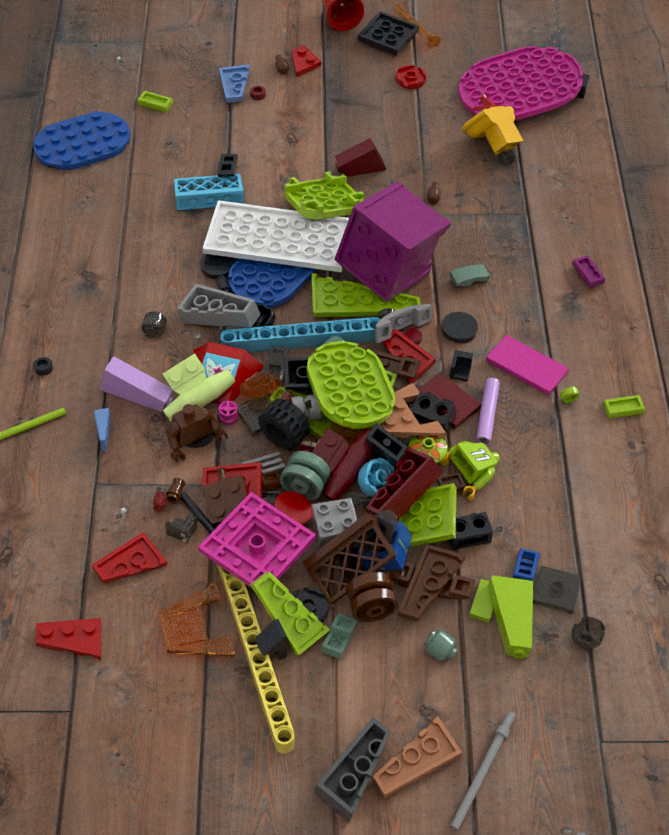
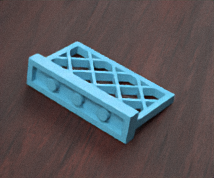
M241 174L222 177L215 175L174 179L177 210L216 207L218 200L244 204Z

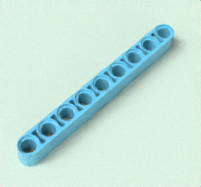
M371 317L229 329L221 333L220 340L221 345L244 349L247 352L318 347L332 336L341 337L344 341L352 343L375 342L376 324L381 319Z

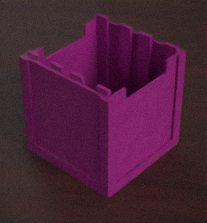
M397 181L353 206L334 260L388 302L430 274V267L433 263L432 260L430 261L439 238L446 233L452 222L439 215L432 207L426 205L423 200L413 195L403 184Z

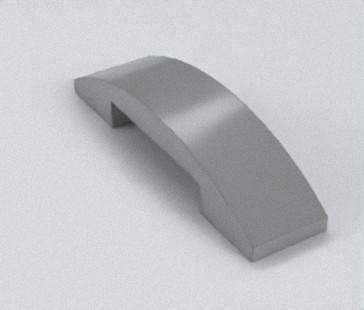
M432 305L409 306L386 315L376 324L375 342L380 343L390 339L394 329L400 330L412 324L419 327L431 322Z

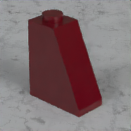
M371 138L335 156L337 160L335 166L338 172L342 171L347 177L386 170L384 161Z

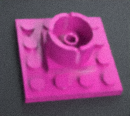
M251 492L198 546V551L251 587L250 584L265 572H270L279 580L316 539V534Z

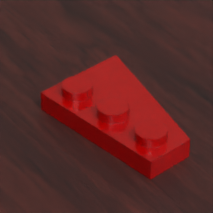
M101 618L36 623V646L56 651L75 652V655L83 656V654L94 656V659L101 660Z

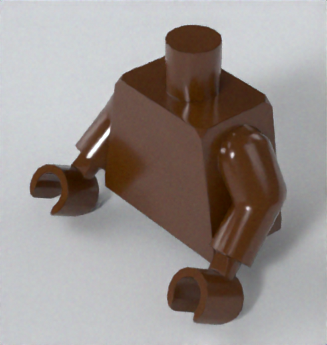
M186 404L183 410L172 416V423L167 429L166 435L170 449H173L171 458L178 463V455L183 461L186 459L185 454L179 448L213 433V430L215 431L214 437L219 443H221L219 440L221 435L228 439V435L224 430L219 428L220 424L213 412L205 408L201 409L198 404Z

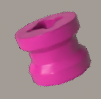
M224 401L219 405L218 410L221 423L225 425L234 424L238 420L237 405L232 401Z

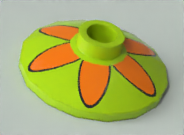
M415 435L409 442L410 448L433 457L436 463L442 461L447 454L445 440L437 439V436L420 438L419 435Z

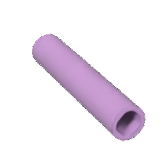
M496 378L485 380L476 443H483L486 446L491 444L500 382Z

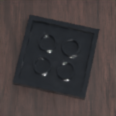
M380 11L358 34V41L398 55L418 33L419 25Z

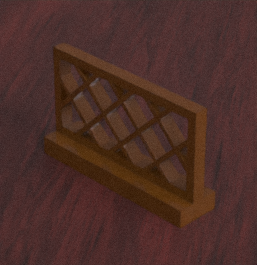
M366 513L303 561L306 569L311 571L322 592L326 595L325 597L329 604H334L347 594L346 587L344 588V585H348V583H345L347 571L355 572L356 578L360 576V573L366 574L378 571L397 556L378 526L379 522L375 516ZM372 529L377 534L375 543L367 541L368 532ZM355 542L361 543L359 555L350 554L351 547ZM366 544L375 545L372 557L364 556ZM379 546L385 547L389 553L384 559H377ZM339 554L345 555L343 567L334 566L335 559ZM350 556L358 557L356 570L348 568ZM363 558L372 560L371 567L366 572L361 571ZM324 566L329 567L327 579L321 578L318 570ZM334 568L342 569L340 582L332 580ZM331 583L339 584L338 593L332 597L329 592Z

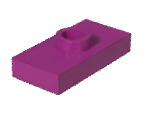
M588 255L573 260V267L589 288L605 283V277Z

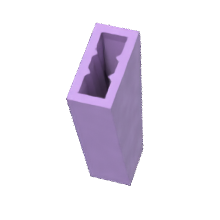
M114 356L104 370L99 388L104 392L160 412L174 399L171 387Z

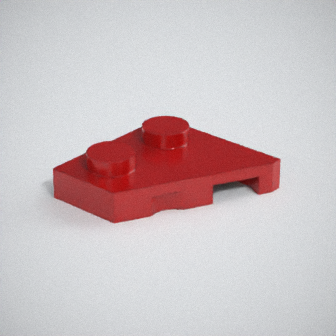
M304 45L291 50L297 77L321 67L322 61Z

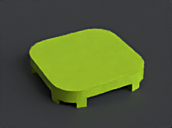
M325 172L324 178L299 182L295 177H292L284 185L285 199L299 214L309 219L318 220L349 215L352 212L353 206L364 201V193L362 191L356 192L347 184V176L344 174L332 176L331 172Z

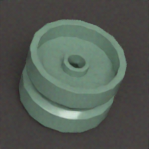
M297 451L289 458L287 466L280 476V483L286 491L300 493L309 501L316 500L330 476V468L317 455L307 451Z

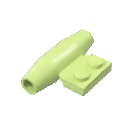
M194 353L162 374L171 389L180 394L163 409V412L172 423V416L183 410L186 404H198L200 408H203L235 383V379L228 369L206 378L205 368Z

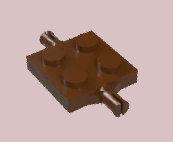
M225 467L216 469L219 480L203 486L213 525L221 524L248 496L243 476L227 478Z

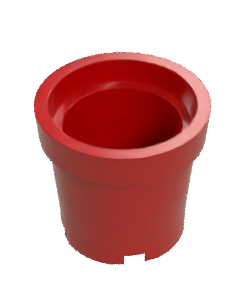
M322 0L328 24L335 30L347 31L353 29L361 22L364 16V5L361 0Z

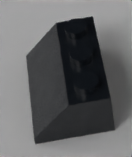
M309 357L284 358L285 390L312 389L307 376Z

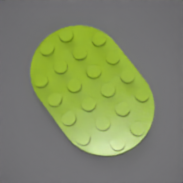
M337 341L321 345L315 349L312 356H309L307 376L319 408L326 417L337 424L350 427L351 429L370 428L376 423H383L390 417L394 409L395 393L380 359L370 349L366 351L358 347L356 343Z

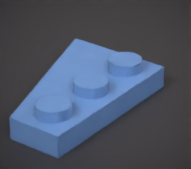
M250 64L219 68L226 103L242 101Z

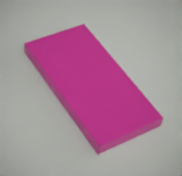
M505 335L486 357V361L547 395L553 392L569 371V368L508 335Z

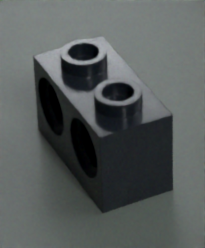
M420 392L411 409L417 420L425 423L438 421L445 431L449 430L458 412L454 402L449 399L441 400L430 392ZM430 404L427 409H422L424 405ZM444 410L447 411V413H446L445 415H443V416H440V415H439L440 412H442V411H444Z
M476 512L467 516H456V538L449 540L452 550L491 543L493 530L487 513Z

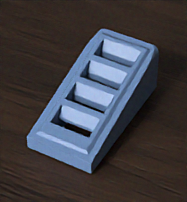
M109 408L94 410L95 423L101 451L103 452L107 451L111 424Z

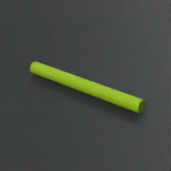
M63 407L0 432V440L66 415V411Z

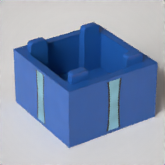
M379 522L378 526L397 556L378 571L403 570L412 536L403 522ZM374 529L368 532V542L375 543L377 534ZM361 543L359 544L357 555H359ZM366 544L364 556L372 557L375 545ZM379 546L377 559H384L389 553L385 547ZM363 558L362 566L365 571H368L372 560Z

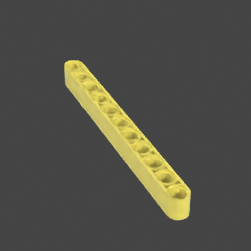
M217 564L274 746L279 753L287 754L295 746L294 730L269 655L263 656L257 644H249L256 642L255 638L261 633L246 585L234 575L227 574L228 571ZM263 661L261 664H256L255 662ZM264 679L270 680L268 683L261 682ZM270 698L276 699L275 702H268L267 700ZM275 718H282V719H283V720L280 721V722H275V721H273V719H275ZM283 737L290 739L287 742L280 741V739Z

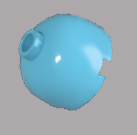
M383 458L373 459L365 463L360 469L357 478L361 491L366 496L373 498L379 488H384L386 485L385 479L389 474L392 475L395 469Z

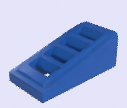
M520 548L513 578L534 582L540 553Z

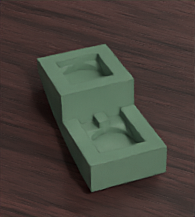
M483 264L461 267L449 273L456 286H471L473 281L488 282L491 277Z
M338 613L331 625L327 638L322 644L321 652L341 659L358 621Z

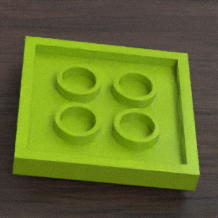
M454 483L428 488L423 496L397 521L403 522L412 536L409 547L456 538L457 487Z

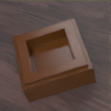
M278 471L262 474V488L264 491L282 487Z

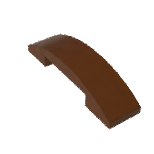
M358 344V347L366 351L370 349L374 352L386 371L397 374V377L415 379L421 363L420 360L406 356L401 358L372 350L366 345Z
M405 562L403 570H391L389 577L394 582L408 588L415 572V564ZM455 575L454 579H450L437 597L456 600L470 599L475 579Z

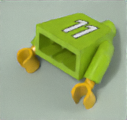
M462 441L449 449L450 451L440 461L441 466L448 465L450 457L468 483L474 484L473 486H466L463 490V496L467 492L472 493L468 496V501H472L475 497V491L477 489L481 490L494 476L500 457L497 452L491 453L483 443Z

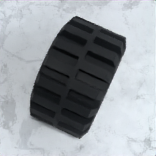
M282 398L275 399L258 417V424L264 435L273 444L288 451L294 450L311 430L306 415L295 404Z

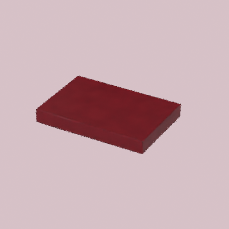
M438 373L418 389L419 392L433 393L441 400L449 399L454 402L458 411L451 424L454 429L481 408V404L441 373ZM444 410L440 412L439 415L443 416L447 413V411Z

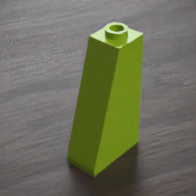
M492 575L488 588L506 655L517 659L528 658L532 649L533 581Z

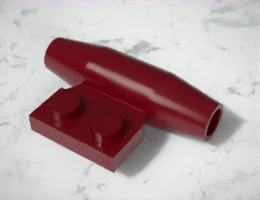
M327 428L312 451L313 454L322 458L330 468L331 476L323 492V495L329 500L335 501L341 498L358 477L362 466L370 458L372 450L365 440L370 429L365 428L348 445L344 437Z

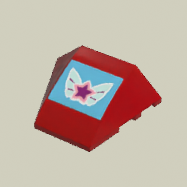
M208 342L193 350V354H196L205 368L206 378L228 369L235 379V383L217 399L212 401L213 403L233 402L243 391L246 384L253 380L258 371L261 372L264 368L258 360L244 349Z

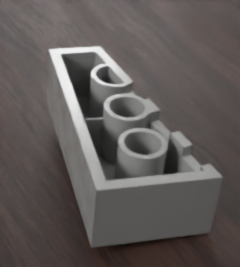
M200 284L194 285L176 309L183 324L251 328L260 316L255 300Z

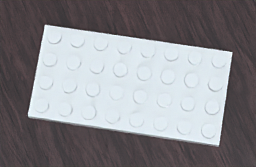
M218 200L202 249L204 254L342 272L343 267L334 259L349 218L338 216L316 220L303 217L298 211Z

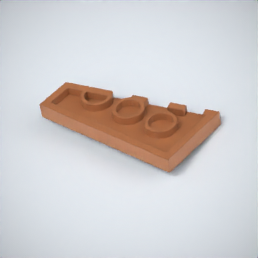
M437 716L411 743L404 746L397 756L391 758L373 775L372 780L383 798H386L459 758L462 755V751Z

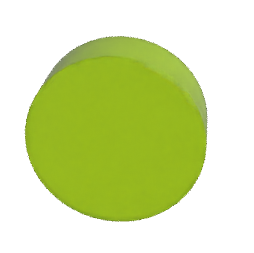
M576 387L566 388L560 393L561 400L564 403H571L580 396Z

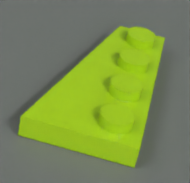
M265 572L250 584L272 620L279 619L286 633L287 643L295 655L303 653L330 631L326 625H323L318 620L317 616L309 612L302 605L303 603L298 598L289 593V590L270 572Z

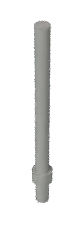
M508 711L502 724L498 725L494 733L495 738L450 824L451 829L459 830L503 740H506L510 733L509 728L516 716L513 712Z

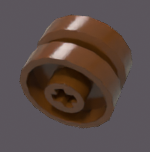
M382 572L366 573L354 578L346 586L347 597L351 603V612L357 621H379L393 614L398 607L392 581L388 574Z

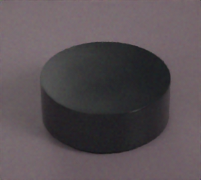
M47 357L38 358L33 363L34 371L38 375H48L53 370L52 361Z

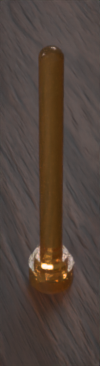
M396 4V9L411 23L419 25V31L427 37V42L432 47H436L440 43L441 38L436 33L429 32L401 4Z

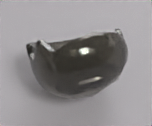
M583 617L579 624H574L571 638L577 646L583 649L597 648L604 640L605 625L594 617Z

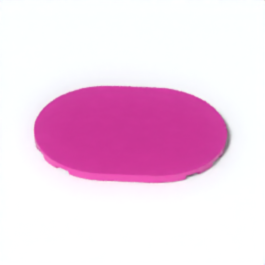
M523 47L483 59L472 65V68L461 77L459 97L464 107L472 114L477 115L482 110L475 111L473 108L483 105L480 97L486 94L488 99L495 105L511 106L514 109L515 120H520L559 108L574 99L582 87L583 72L578 61L568 53L564 54L552 47Z

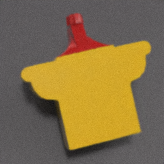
M486 94L480 97L483 105L473 108L475 111H482L461 127L462 133L467 134L471 138L486 137L495 156L523 142L513 122L515 120L514 109L511 106L495 105L488 99Z

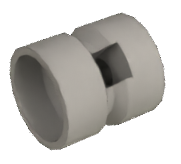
M307 395L306 398L302 396L291 397V403L295 404L309 420L321 419V409L315 395Z

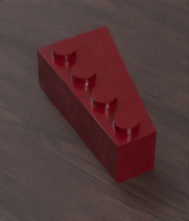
M407 447L404 452L406 454L403 460L399 459L395 465L397 469L392 475L389 474L387 476L384 488H379L366 507L369 513L376 517L378 522H397L443 474L433 457Z

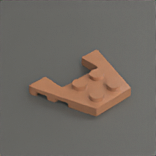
M414 383L394 392V409L390 417L379 424L396 438H409V435H419L420 438H427L428 436H437V439L445 438L446 432L438 421L420 425L406 403L416 401L420 393Z

